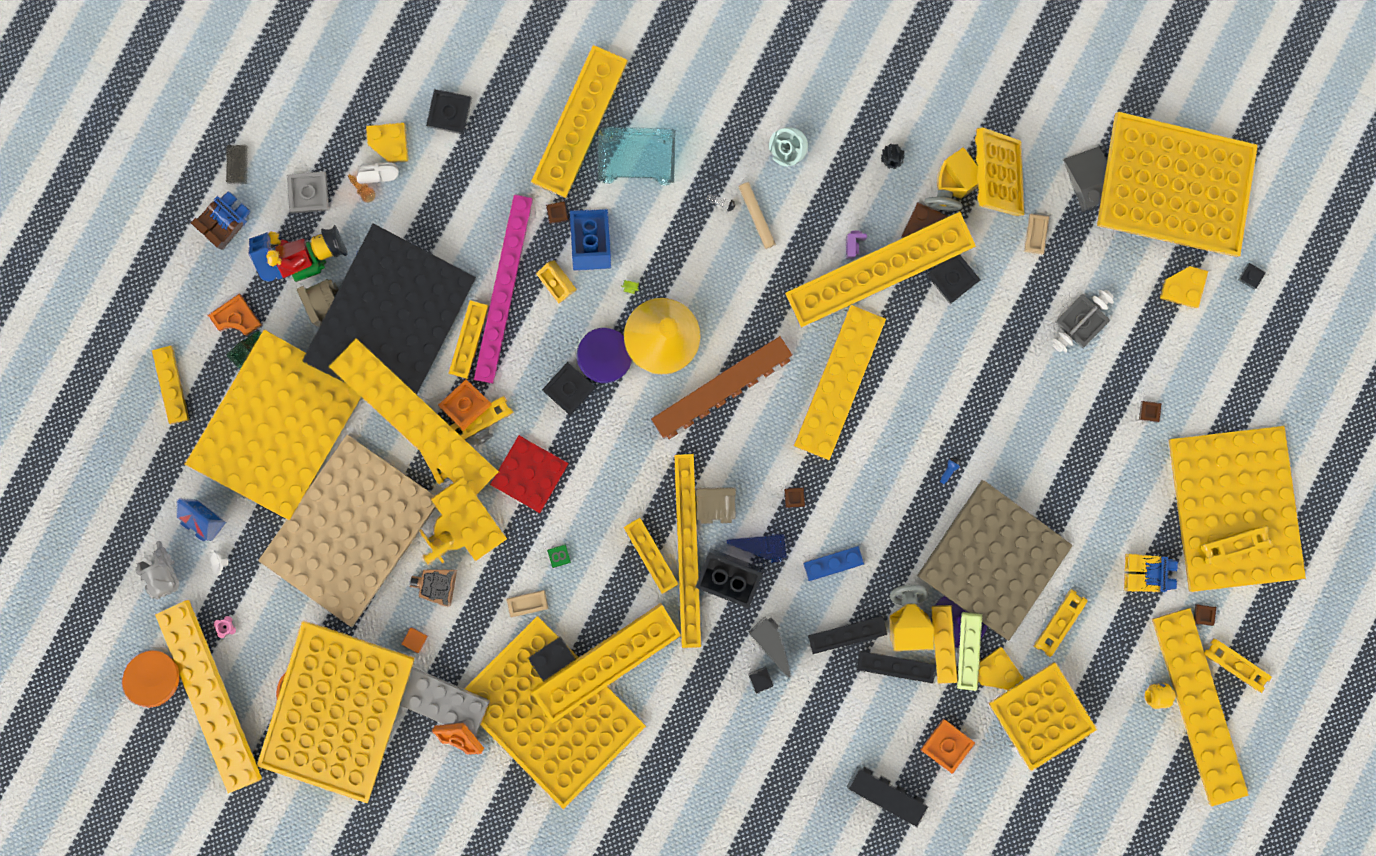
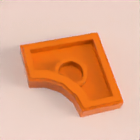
M241 294L236 295L208 315L218 331L235 328L240 330L245 336H248L262 326Z
M464 723L435 725L432 730L442 744L455 746L466 755L482 754L484 747Z

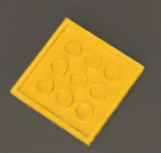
M986 128L976 129L975 143L977 145L976 162L978 164L979 206L1014 216H1023L1024 196L1021 140Z
M1056 662L1046 666L988 703L1030 771H1033L1097 730Z

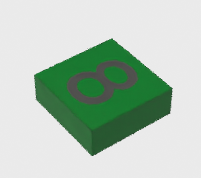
M566 544L547 550L552 568L571 563Z

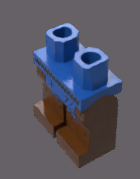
M229 191L221 198L217 196L198 218H194L190 222L214 246L221 250L227 246L242 226L247 223L245 218L250 213V210L242 203L236 210L231 207L237 201V198Z

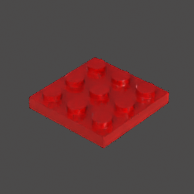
M518 435L500 466L499 472L495 475L490 485L541 513L569 463Z

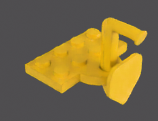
M463 476L431 498V501L441 513L434 524V534L428 538L422 529L419 530L424 540L432 549L430 553L423 555V559L428 565L436 558L441 563H444L445 561L441 556L448 550H457L464 546L473 559L477 561L507 539Z

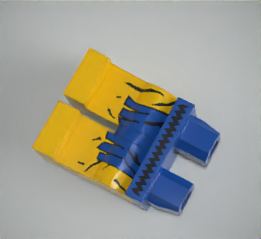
M1125 554L1124 571L1145 572V574L1124 573V591L1167 592V590L1177 589V579H1170L1167 576L1168 571H1177L1178 561L1168 559V557Z

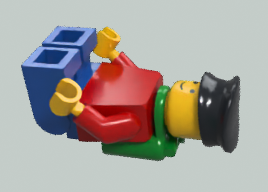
M336 225L331 229L322 228L321 234L313 236L311 242H306L305 239L293 242L283 239L278 240L279 233L273 231L249 239V256L259 276L264 281H272L275 278L278 280L292 275L294 281L299 282L320 274L322 269L325 268L326 260L324 259L332 256L348 255ZM270 244L279 245L270 249Z

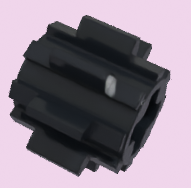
M889 144L882 149L881 163H884L888 169H896L903 164L905 154L898 144Z

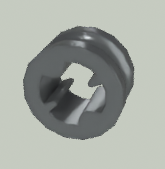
M485 428L474 436L475 439L479 440V445L494 436L489 433V428Z

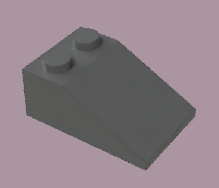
M1098 146L1063 159L1082 213L1099 207L1101 203L1107 159Z
M764 617L748 633L782 672L790 678V668L780 633L777 630L779 626L771 617L769 619Z

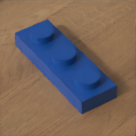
M859 546L804 562L803 565L808 581H812L864 565Z

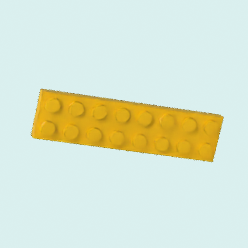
M595 45L592 46L531 180L532 184L567 198L628 63L627 59Z
M850 305L794 447L830 460L886 321L885 318Z
M659 603L530 691L549 721L554 723L681 635L663 605Z

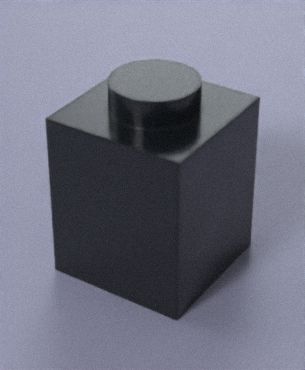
M766 666L748 673L756 694L774 687Z

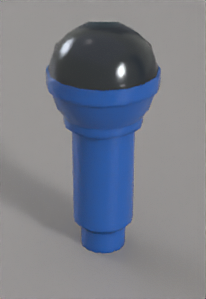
M956 457L948 460V467L940 480L944 485L948 482L953 472L961 466L960 460Z

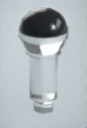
M710 194L707 197L710 202L722 206L725 211L730 212L735 208V202L731 198L723 199Z

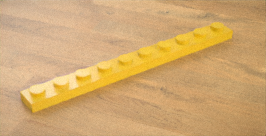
M694 454L674 455L682 648L701 647L699 589L695 588L698 581Z

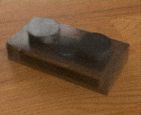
M227 145V184H247L248 147L246 145Z

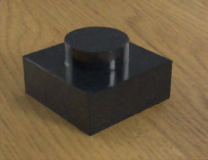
M1248 263L1238 281L1255 290L1258 288L1266 272Z

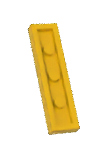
M469 301L449 374L468 379L489 308L488 305Z
M173 346L152 350L168 423L172 425L190 420Z
M641 518L623 527L661 593L663 594L677 586L679 583Z
M952 605L932 606L938 683H957Z

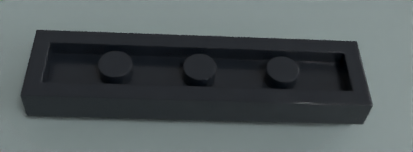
M883 616L810 634L808 639L812 654H817L888 634Z
M859 650L856 670L933 684L936 664Z

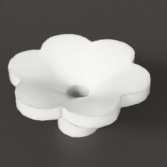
M214 551L211 556L212 570L217 576L221 575L223 566L228 565V559H221V555Z

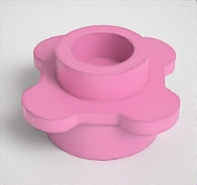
M226 616L225 619L214 622L219 638H224L226 635H232L236 632V628L232 624V617Z

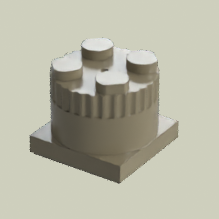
M326 279L309 288L304 286L297 288L298 295L311 323L317 327L320 326L339 289L331 279Z
M697 488V520H701V524L713 523V520L720 519V523H732V519H736L735 488Z

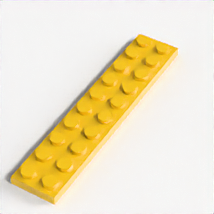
M958 212L785 294L802 328L976 247L961 213Z
M355 339L329 366L451 481L455 482L463 476L475 495H477L499 472L359 340Z
M185 600L155 614L172 658L179 669L181 680L227 793L261 780V774L190 601Z
M1191 608L1153 618L1154 629L1173 690L1176 694L1177 703L1209 805L1215 806L1249 796Z

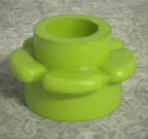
M624 280L623 285H621L624 288L623 292L635 294V291H639V283Z

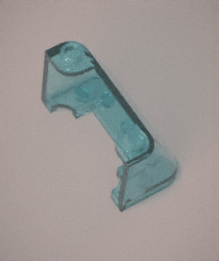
M600 128L598 134V181L611 184L618 177L655 178L660 185L674 183L676 131L663 128Z

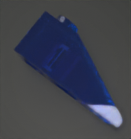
M784 534L726 540V544L764 559H771V563L783 562L782 558H787Z

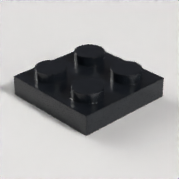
M434 89L426 126L464 135L472 97Z
M960 254L940 263L926 275L949 304H952L980 281V278Z
M567 362L542 391L571 416L596 387Z
M561 636L528 658L543 682L576 660Z

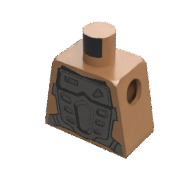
M423 570L422 577L411 576L410 587L420 589V598L449 607L452 603L457 570Z

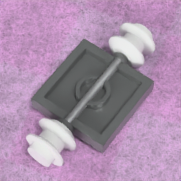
M1099 290L1100 296H1093L1094 304L1083 294L1080 295L1055 321L1066 332H1059V338L1052 339L1054 342L1052 345L1057 351L1067 352L1066 346H1073L1072 339L1081 348H1084L1108 324L1110 319L1099 310H1107V304L1114 303V296L1108 290Z

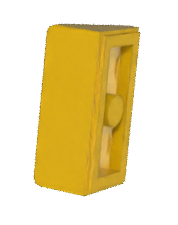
M555 260L548 262L536 273L558 303H561L577 290Z

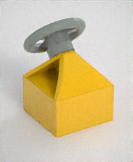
M964 147L945 159L937 173V197L925 199L924 203L928 207L945 211H958L962 209V203L953 200L952 196L962 199L979 187L977 182L978 166Z
M903 585L895 588L890 593L891 601L903 606L889 616L890 640L894 651L934 650L933 624L928 614L918 607V603L926 600L929 594L928 590L923 586ZM896 595L902 596V599H898Z

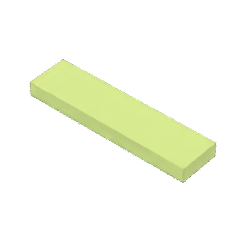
M962 613L958 689L974 691L978 689L982 614Z

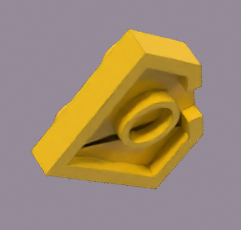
M404 123L366 126L367 143L370 148L387 162H408Z
M1189 266L1164 280L1160 299L1196 309L1199 308L1208 271Z
M1001 646L979 661L978 682L980 685L1009 690L1024 679Z

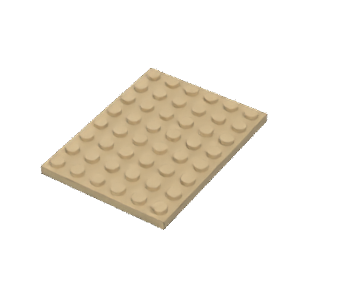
M346 435L303 496L291 519L286 520L258 561L347 625L353 627L419 533V530L435 510L436 506L431 501V498L435 495L357 440Z

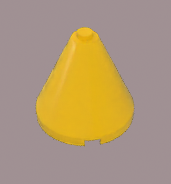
M655 298L640 304L631 313L624 329V344L628 355L640 368L653 374H671L683 369L695 357L700 344V328L694 314L685 305L669 298Z

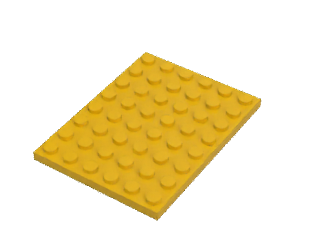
M1122 112L1115 113L1097 226L1239 257L1241 255L1258 145Z
M264 329L185 465L290 520L361 396L347 383L302 362L306 354L304 351Z
M1285 426L1168 439L1189 592L1306 579ZM1262 526H1268L1269 532L1267 533L1269 539H1272L1273 545L1206 564L1204 559L1206 555L1200 545ZM1256 535L1258 542H1260V535ZM1217 547L1212 549L1214 555L1219 554Z
M537 616L464 689L490 700L480 725L564 809L646 725L608 686L554 723H551L530 691L543 681L528 658L559 638V636ZM570 649L574 657L578 659L579 657Z
M302 621L257 766L368 803L415 658L307 621Z

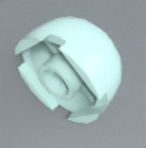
M786 127L773 133L769 142V150L772 151L774 156L772 158L779 165L786 167L795 165L803 160L808 151L807 138L803 132L797 128Z

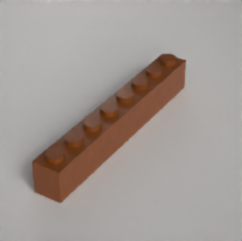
M779 336L654 416L651 420L663 439L667 437L670 440L678 435L677 430L684 427V429L692 426L694 419L698 417L702 419L709 415L711 408L715 406L717 409L727 403L725 399L730 396L733 398L743 393L741 389L747 385L751 388L759 382L757 379L764 375L766 378L775 372L774 368L778 365L783 367L791 362L789 358L792 357V353L781 336Z

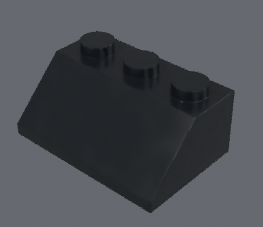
M710 548L695 588L749 609L762 578L764 568Z

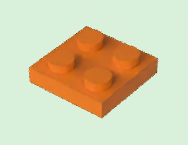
M467 380L462 382L438 404L440 409L463 431L492 405Z
M942 719L920 750L953 774L975 745V742L945 719Z

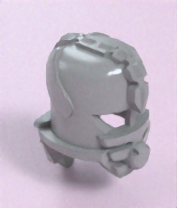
M161 541L156 542L157 549L153 551L155 565L150 566L142 561L137 563L135 570L137 575L141 576V580L147 583L145 590L150 595L149 597L157 600L165 597L167 594L170 595L172 592H176L179 587V580L174 573L173 567H171L175 561H172L171 555L167 553Z

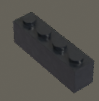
M857 766L847 785L848 790L911 825L918 827L928 808L924 803L925 799L916 794L912 797L907 794L908 790L900 785L894 787L890 784L891 781L884 776L878 778L873 775L874 771L865 766L863 768Z

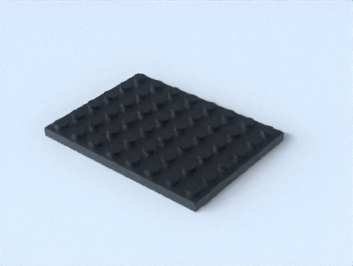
M372 223L302 362L345 382L329 366L357 339L417 395L476 277Z

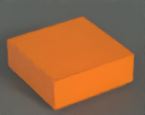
M410 627L402 645L416 653H420L428 635Z

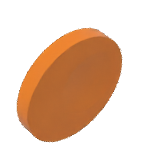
M143 652L134 657L125 668L122 677L123 691L126 697L136 705L146 708L157 707L168 701L175 693L179 684V669L174 660L163 652Z

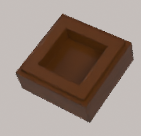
M565 201L546 205L550 224L569 221Z
M1141 401L1139 420L1159 423L1162 403Z
M804 487L784 489L785 508L805 507Z
M1195 604V624L1214 626L1217 607Z

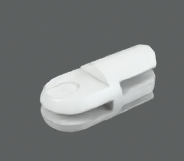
M391 162L359 165L357 182L365 184L392 181L398 177L399 169L396 164Z

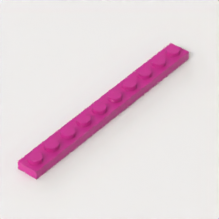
M519 195L513 196L474 376L476 381L494 384L533 198Z

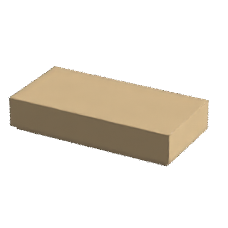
M1029 215L1024 252L1044 254L1049 216Z
M545 590L506 599L510 618L549 609Z

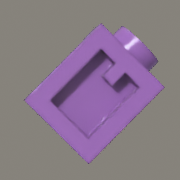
M859 230L851 231V233L847 234L846 259H854L856 254H859V243H856V241H865L867 234H862V231Z

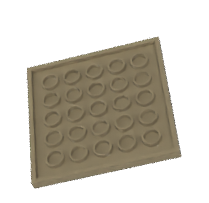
M981 480L917 577L968 613L982 614V623L1009 641L1073 545L989 483Z

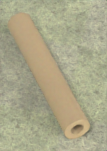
M749 182L741 184L739 186L740 192L765 249L775 246L774 239Z

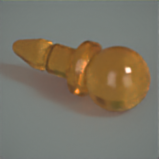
M348 174L350 182L357 189V194L360 195L361 199L366 203L374 201L376 197L375 191L369 188L367 184L358 183L355 176Z

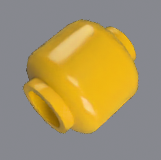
M1158 683L1149 685L1144 697L1146 703L1151 708L1163 709L1173 705L1176 694L1169 684Z

